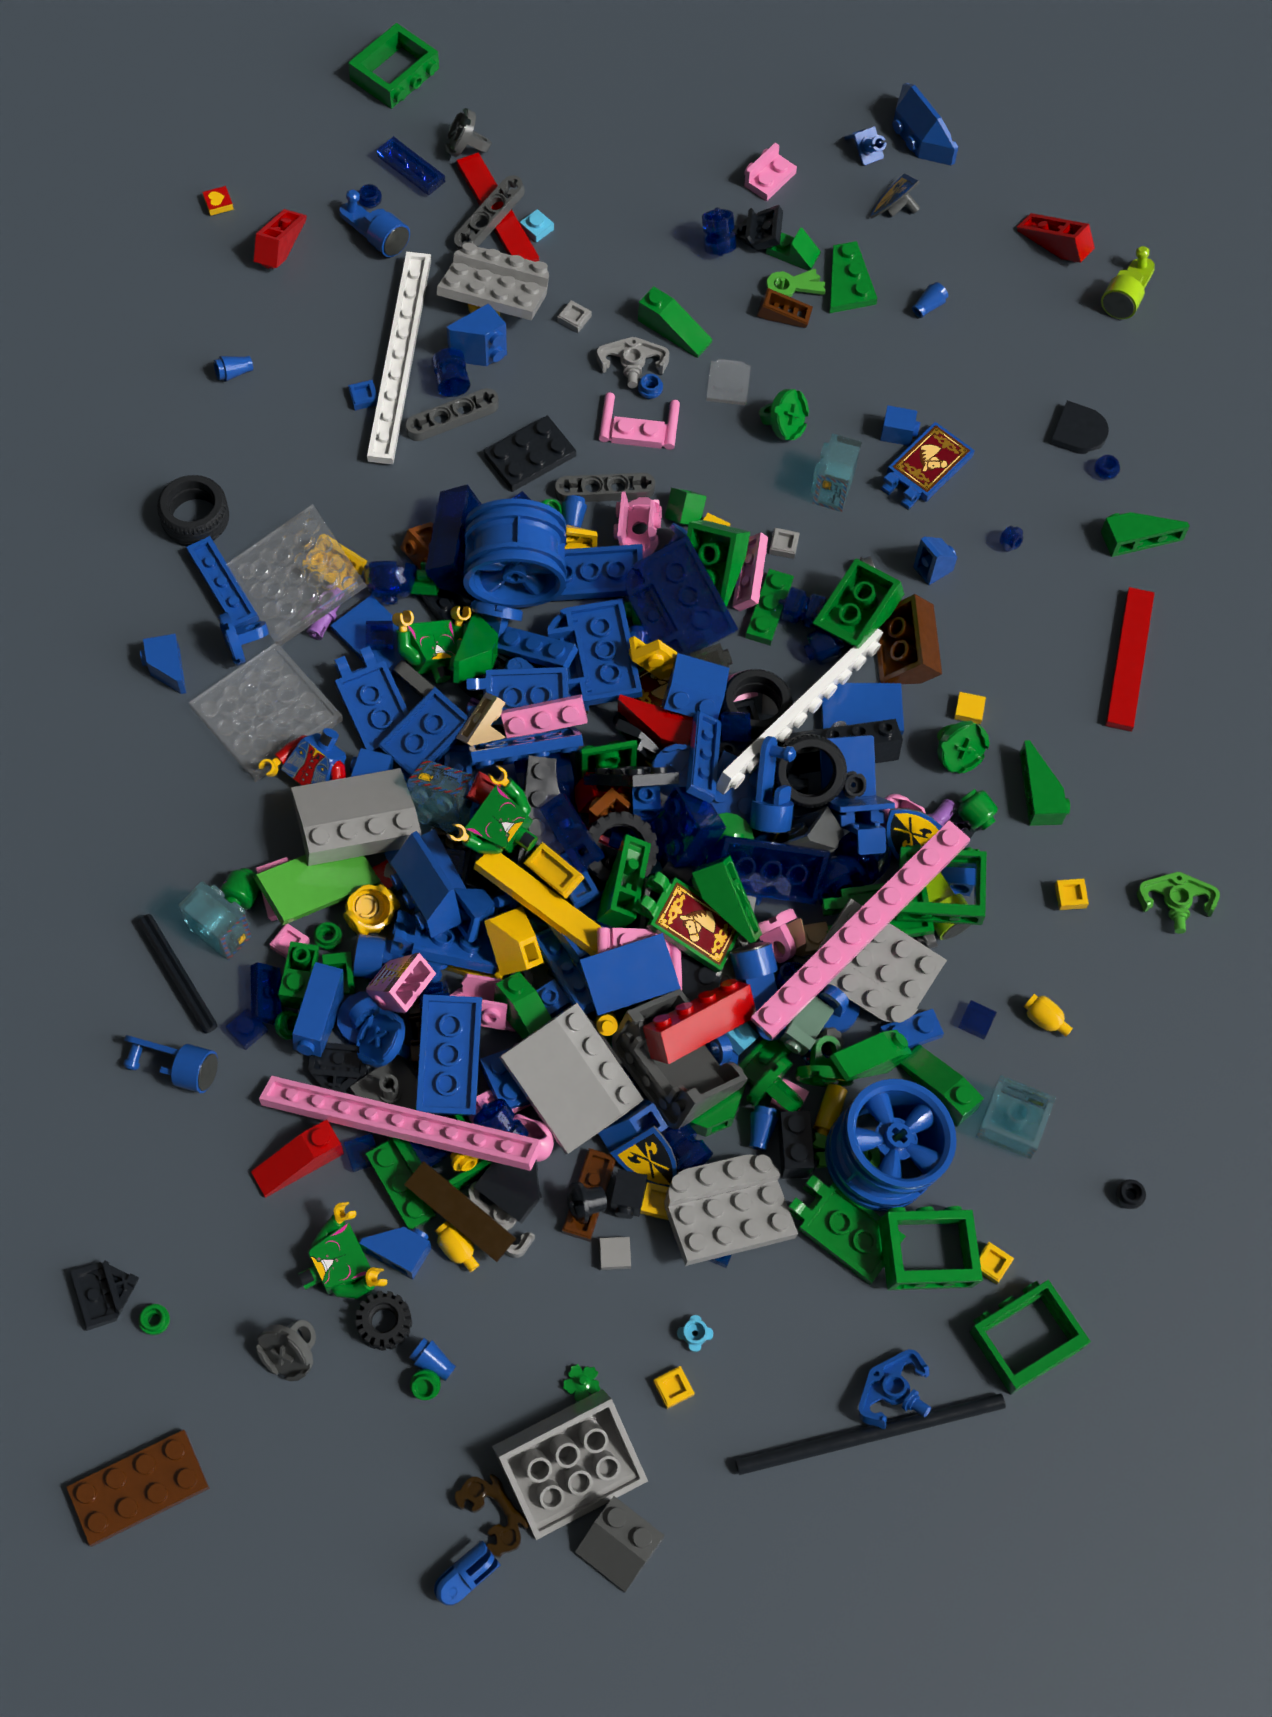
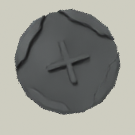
M464 108V113L460 112L457 114L450 126L447 137L450 139V143L445 144L446 153L457 157L463 152L467 144L480 151L488 152L492 142L485 136L473 131L476 121L475 112Z
M295 1321L287 1327L280 1324L270 1325L258 1335L257 1353L262 1363L273 1374L281 1373L285 1375L283 1378L285 1380L299 1381L311 1370L313 1356L310 1349L315 1344L316 1334L313 1326L308 1321ZM298 1329L302 1332L303 1338L297 1333Z

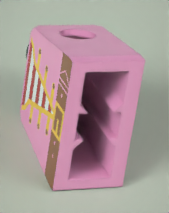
M420 953L411 954L385 963L378 974L369 980L366 991L382 1010L406 1013L435 976L436 972Z

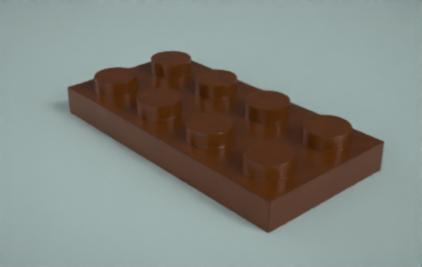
M185 1430L67 1486L72 1503L91 1547L210 1489Z

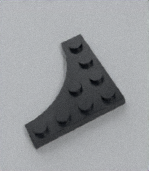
M527 756L523 791L531 807L529 817L533 820L528 831L537 836L538 840L530 851L517 845L516 864L522 869H529L524 862L543 842L558 855L574 848L584 865L581 846L583 845V837L586 832L573 820L563 803L557 783L556 759ZM598 842L597 855L601 863L611 871L618 849Z

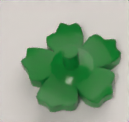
M578 1364L571 1366V1371L568 1373L570 1379L563 1381V1388L570 1395L575 1393L574 1399L578 1402L588 1397L589 1394L592 1395L601 1390L599 1381L594 1380L598 1376V1371L595 1370V1367L590 1368L586 1366L582 1371Z

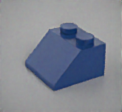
M489 303L447 326L449 359L453 362L488 366L493 362L500 361L507 355L506 323Z
M677 652L663 698V708L693 717L697 711H700L718 720L730 668Z

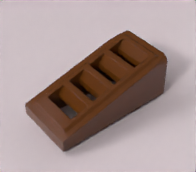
M767 288L761 299L757 316L766 320L806 328L813 306ZM798 311L802 312L801 317L797 316Z

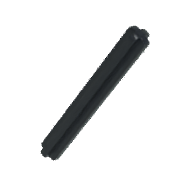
M146 914L139 918L138 923L202 1031L207 1034L215 1030L217 1023L153 916Z

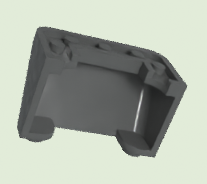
M681 989L628 1010L612 1037V1047L615 1054L649 1101L654 1103L666 1124L672 1129H679L743 1087L748 1079L742 1068L732 1061H728L720 1066L705 1045L670 1064L651 1059L643 1026L653 1022V1019L659 1015L668 1014L676 1010V1006L679 1004L691 1002Z

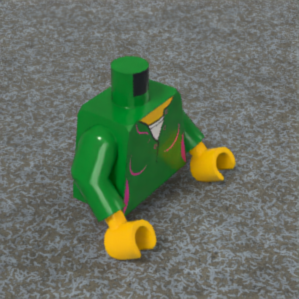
M455 606L451 609V616L455 620V624H452L451 620L413 623L414 615L411 611L406 610L403 613H395L392 621L396 626H399V629L396 631L399 655L419 674L432 673L437 684L450 680L451 676L448 670H450L452 654L456 655L458 639H463V620H467L471 616V609L468 606L463 608L462 616L459 614L460 606Z
M496 766L502 771L501 777L494 779L490 774H488V777L493 783L501 784V786L496 785L466 827L460 824H452L460 832L456 838L450 834H447V837L453 841L462 840L463 845L480 854H500L503 851L510 853L517 844L530 851L538 840L537 836L528 831L533 822L529 817L531 807L525 792L511 778H507L505 769L501 766Z
M349 1202L338 1203L334 1207V1214L323 1225L313 1240L308 1253L314 1266L298 1273L305 1290L322 1282L328 1295L334 1294L336 1297L357 1299L373 1290L375 1286L383 1287L387 1285V1279H377L378 1274L384 1271V1268L370 1267L350 1224H345V1220H351L356 1217L355 1210L345 1214L344 1210Z

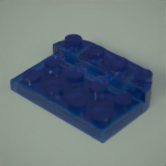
M688 536L641 559L629 571L625 584L626 596L651 642L659 639L676 652L692 656L738 632L737 625Z

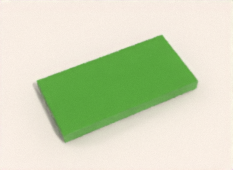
M306 855L258 873L254 878L282 926L348 899L362 885L378 886L380 883L379 878L365 856L308 866Z

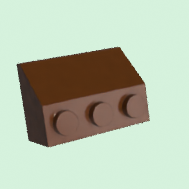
M913 594L901 600L891 616L879 627L883 632L878 642L881 646L877 651L880 683L921 684L942 675L934 605Z

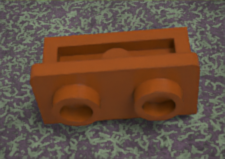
M611 788L602 797L595 798L590 804L589 826L600 817L612 812L625 811L632 814L631 800L624 793H618ZM620 826L626 832H629L631 830L626 827Z

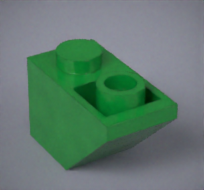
M290 942L278 994L282 1007L301 1008L315 962H318V945Z

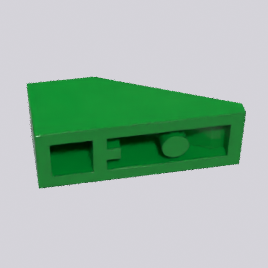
M653 286L639 301L638 321L698 358L712 343V338L677 301Z
M1133 512L1115 513L1105 519L1101 534L1111 557L1182 541L1190 526L1188 522Z
M1025 740L1020 750V761L1029 826L1062 825L1066 815L1070 813L1069 798H1065L1063 786L1031 741Z
M627 834L624 835L601 896L596 921L614 928H625L636 919L637 912L632 910V908L641 897L651 843Z
M729 855L701 865L692 872V883L698 893L700 892L702 899L749 943L756 942L762 935V932L731 856Z
M520 972L495 984L494 1002L508 1004L506 1020L522 1039H525L552 1019L537 991Z
M897 1030L881 1032L831 1055L830 1058L844 1080L849 1081L889 1073L909 1057L912 1052L908 1047L907 1039Z
M919 1044L911 1051L912 1054L899 1065L917 1084L925 1087L941 1100L950 1113L953 1123L958 1127L979 1108L984 1098L961 1074Z

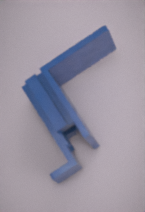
M872 735L827 738L844 755L847 772L855 771L857 774L860 773L865 777L866 790L862 796H856L855 798L846 797L844 791L841 790L839 795L825 806L831 808L832 814L842 828L857 835L858 854L885 853L886 832L885 827L880 826L881 823H885V816L881 810L894 809L895 803L876 795L874 737ZM820 750L821 790L828 785L833 773L832 762L822 750ZM854 782L851 783V787H855ZM856 811H857V815H858V821H855V812H856Z

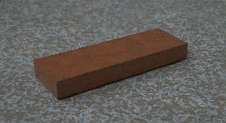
M589 1148L578 1182H581L587 1188L601 1186L606 1194L616 1159L610 1154ZM569 1210L562 1233L591 1242L600 1212L589 1216L588 1223L580 1224Z

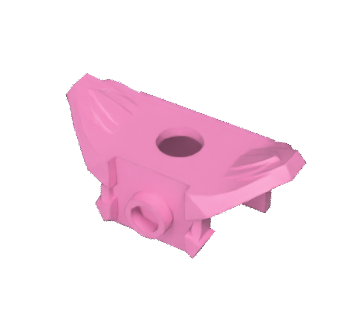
M622 492L621 502L616 503V516L619 518V523L614 524V539L619 541V545L642 544L644 565L660 542L657 528L661 527L662 507L659 500H651L649 497H639L628 503L626 492ZM643 523L647 526V530L643 534H635L633 527L636 524Z
M467 973L461 982L463 987L449 996L482 997L481 1026L515 1032V1029L506 1020L508 1004L494 1002L495 984L504 979Z

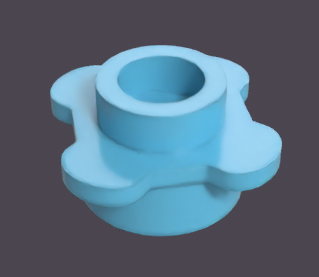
M693 1315L684 1327L678 1328L677 1336L689 1345L690 1351L698 1352L706 1340L713 1338V1330L701 1321L700 1316ZM697 1331L698 1335L693 1336L692 1332Z

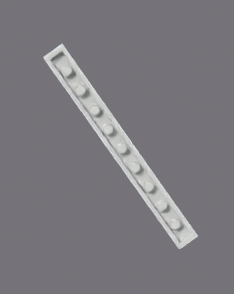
M406 252L367 453L368 462L394 463L431 265V254Z
M877 629L859 649L856 647L851 648L722 772L716 789L724 795L731 787L734 789L738 788L743 782L745 774L747 772L752 774L759 766L760 751L764 739L767 736H772L777 739V743L779 741L784 743L791 735L794 726L799 728L807 719L809 712L814 714L818 710L824 697L829 699L835 693L839 683L844 685L852 675L851 671L853 669L858 671L865 663L868 655L870 657L875 655L881 646L878 642L883 632Z

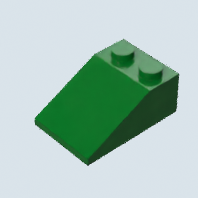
M706 520L689 522L676 601L724 613L746 558L750 531Z
M856 558L814 620L813 625L859 649L891 616L904 596L902 583Z
M637 740L626 742L612 741L607 745L597 747L588 745L575 751V765L579 781L584 777L583 774L594 772V768L636 767Z

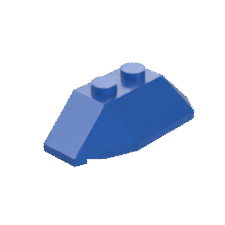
M903 84L895 110L894 131L903 138L908 149L913 151L918 158L950 166L955 164L959 147L955 141H952L951 134L944 121L916 85Z

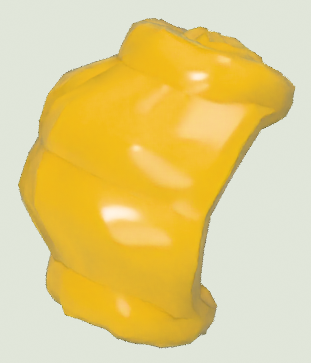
M382 884L378 886L362 885L348 897L345 905L346 912L343 916L346 923L358 936L359 934L379 933L385 926L393 922L394 914L400 908V903L393 892Z

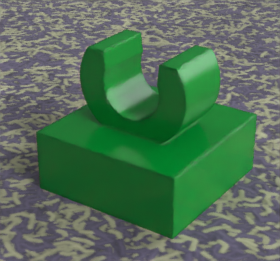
M421 562V570L416 571L410 583L411 594L437 595L443 582L442 572L433 571L432 563Z

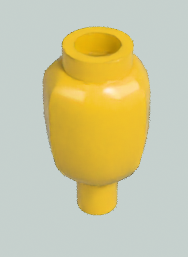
M1033 994L1023 1006L1028 1010L1027 1016L1029 1019L1046 1031L1057 1030L1066 1037L1073 1029L1064 1021V1013L1060 1007L1046 996L1038 997L1036 994Z
M448 1221L435 1230L438 1235L437 1243L452 1262L463 1263L469 1272L479 1267L478 1262L472 1256L474 1245L470 1239Z

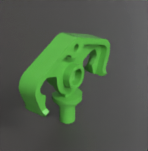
M1175 872L1144 881L1137 891V898L1144 912L1152 908L1154 900L1148 895L1150 891L1164 895L1165 904L1171 909L1169 917L1174 921V930L1178 934L1186 932L1185 921L1190 917L1188 909L1192 905L1194 896H1207L1208 902L1204 904V911L1209 917L1213 914L1220 898V892L1216 887L1182 872Z

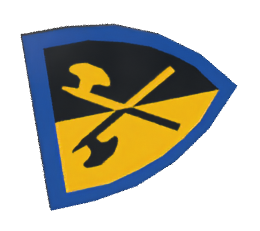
M903 174L881 197L874 207L870 218L872 219L886 210L894 217L905 205L912 214L916 213L920 206L910 196L909 192L920 182Z
M908 808L890 809L886 821L888 846L899 861L901 847H906V845L913 846L915 844L923 847L942 826L933 817L918 810Z
M655 1125L610 1152L616 1161L627 1171L647 1175V1182L669 1187L673 1177L678 1174L673 1150Z

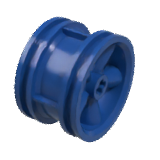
M512 498L490 501L477 506L469 512L465 519L464 539L466 548L463 584L471 596L489 604L510 608H523L548 603L563 593L566 587V520L559 511L541 502Z
M886 1079L875 1082L863 1089L831 1126L825 1142V1160L829 1174L839 1190L850 1200L862 1207L876 1211L906 1207L921 1196L949 1168L956 1150L955 1126L945 1105L925 1087L903 1079ZM870 1113L880 1124L876 1127L875 1131L856 1127L857 1117ZM878 1147L879 1151L885 1156L878 1169L868 1161L863 1154L864 1151ZM910 1157L921 1171V1175L917 1178L902 1179L900 1160H906Z

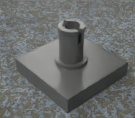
M397 1054L387 1065L375 1069L350 1086V1090L355 1096L413 1109L416 1107L418 1080Z

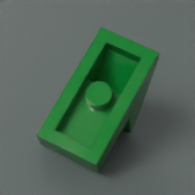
M800 227L795 237L781 232L780 245L767 248L766 254L810 271L820 256L821 251L805 230Z

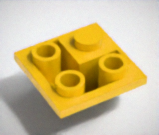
M522 906L484 921L501 976L525 971L544 963L536 935Z

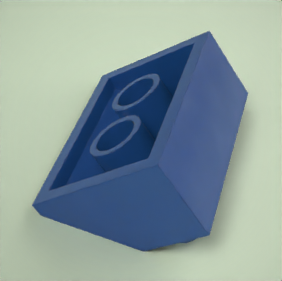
M417 831L411 833L391 861L393 874L390 875V879L396 891L402 890V899L407 909L415 911L414 918L421 930L426 929L430 937L433 938L462 924L453 886Z

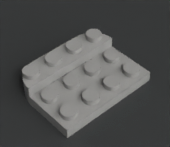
M464 243L462 249L454 253L452 265L437 286V295L479 307L489 303L495 311L532 321L547 295L549 281L548 265L541 261L534 262L524 259L519 255H508L496 249L477 247L473 243Z
M852 899L848 900L817 951L862 905ZM889 923L829 984L839 988L846 994L848 999L881 1020L901 1023L916 1013L919 1003L947 960Z
M742 1155L688 1168L673 1177L666 1193L664 1206L685 1266L797 1237V1229L778 1182L780 1173L768 1156Z

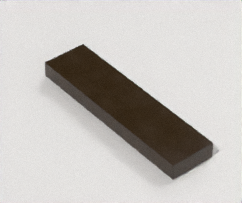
M425 1161L422 1162L404 1184L496 1262L499 1261L516 1240L514 1235Z

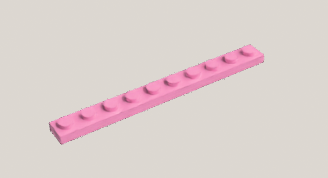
M949 820L751 1017V1020L773 1040L969 844L970 838Z
M271 1076L259 1097L262 1106L323 1121L327 1119L328 1122L531 1171L542 1147L540 1139Z

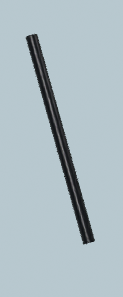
M1000 1393L932 1410L926 1417L916 1414L886 1422L885 1429L872 1425L735 1460L738 1474L743 1475L1005 1409L1006 1404L1003 1395Z

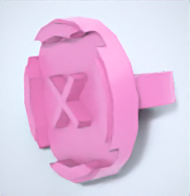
M791 908L758 924L762 932L759 938L761 942L772 943L777 963L790 960L796 953L795 941L786 925L797 918L794 910ZM778 941L785 946V954H781L778 951Z

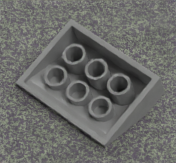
M401 768L291 787L308 866L401 849L411 833L417 831L421 836L416 809Z
M578 1003L560 1012L499 1057L566 1155L644 1100Z
M603 1389L492 1446L536 1540L610 1502L613 1496L617 1498L648 1482L611 1397Z

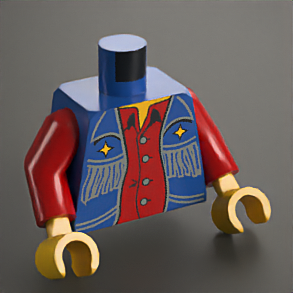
M325 728L321 734L302 735L288 742L274 754L275 758L273 760L263 759L258 767L262 770L268 764H271L272 768L266 773V776L273 777L278 773V765L282 764L281 770L299 784L308 785L346 778L344 765L346 754L335 745L339 737L338 733L333 729Z

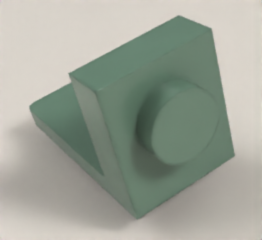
M815 997L792 1020L779 1040L790 1051L803 1057L815 1043V1038L833 1014L834 1009L818 997Z

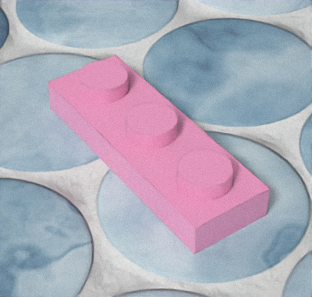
M761 532L749 537L746 558L735 586L732 607L738 611L745 610L759 603L768 537Z
M582 694L502 710L501 713L507 738L542 733L587 724L588 722Z

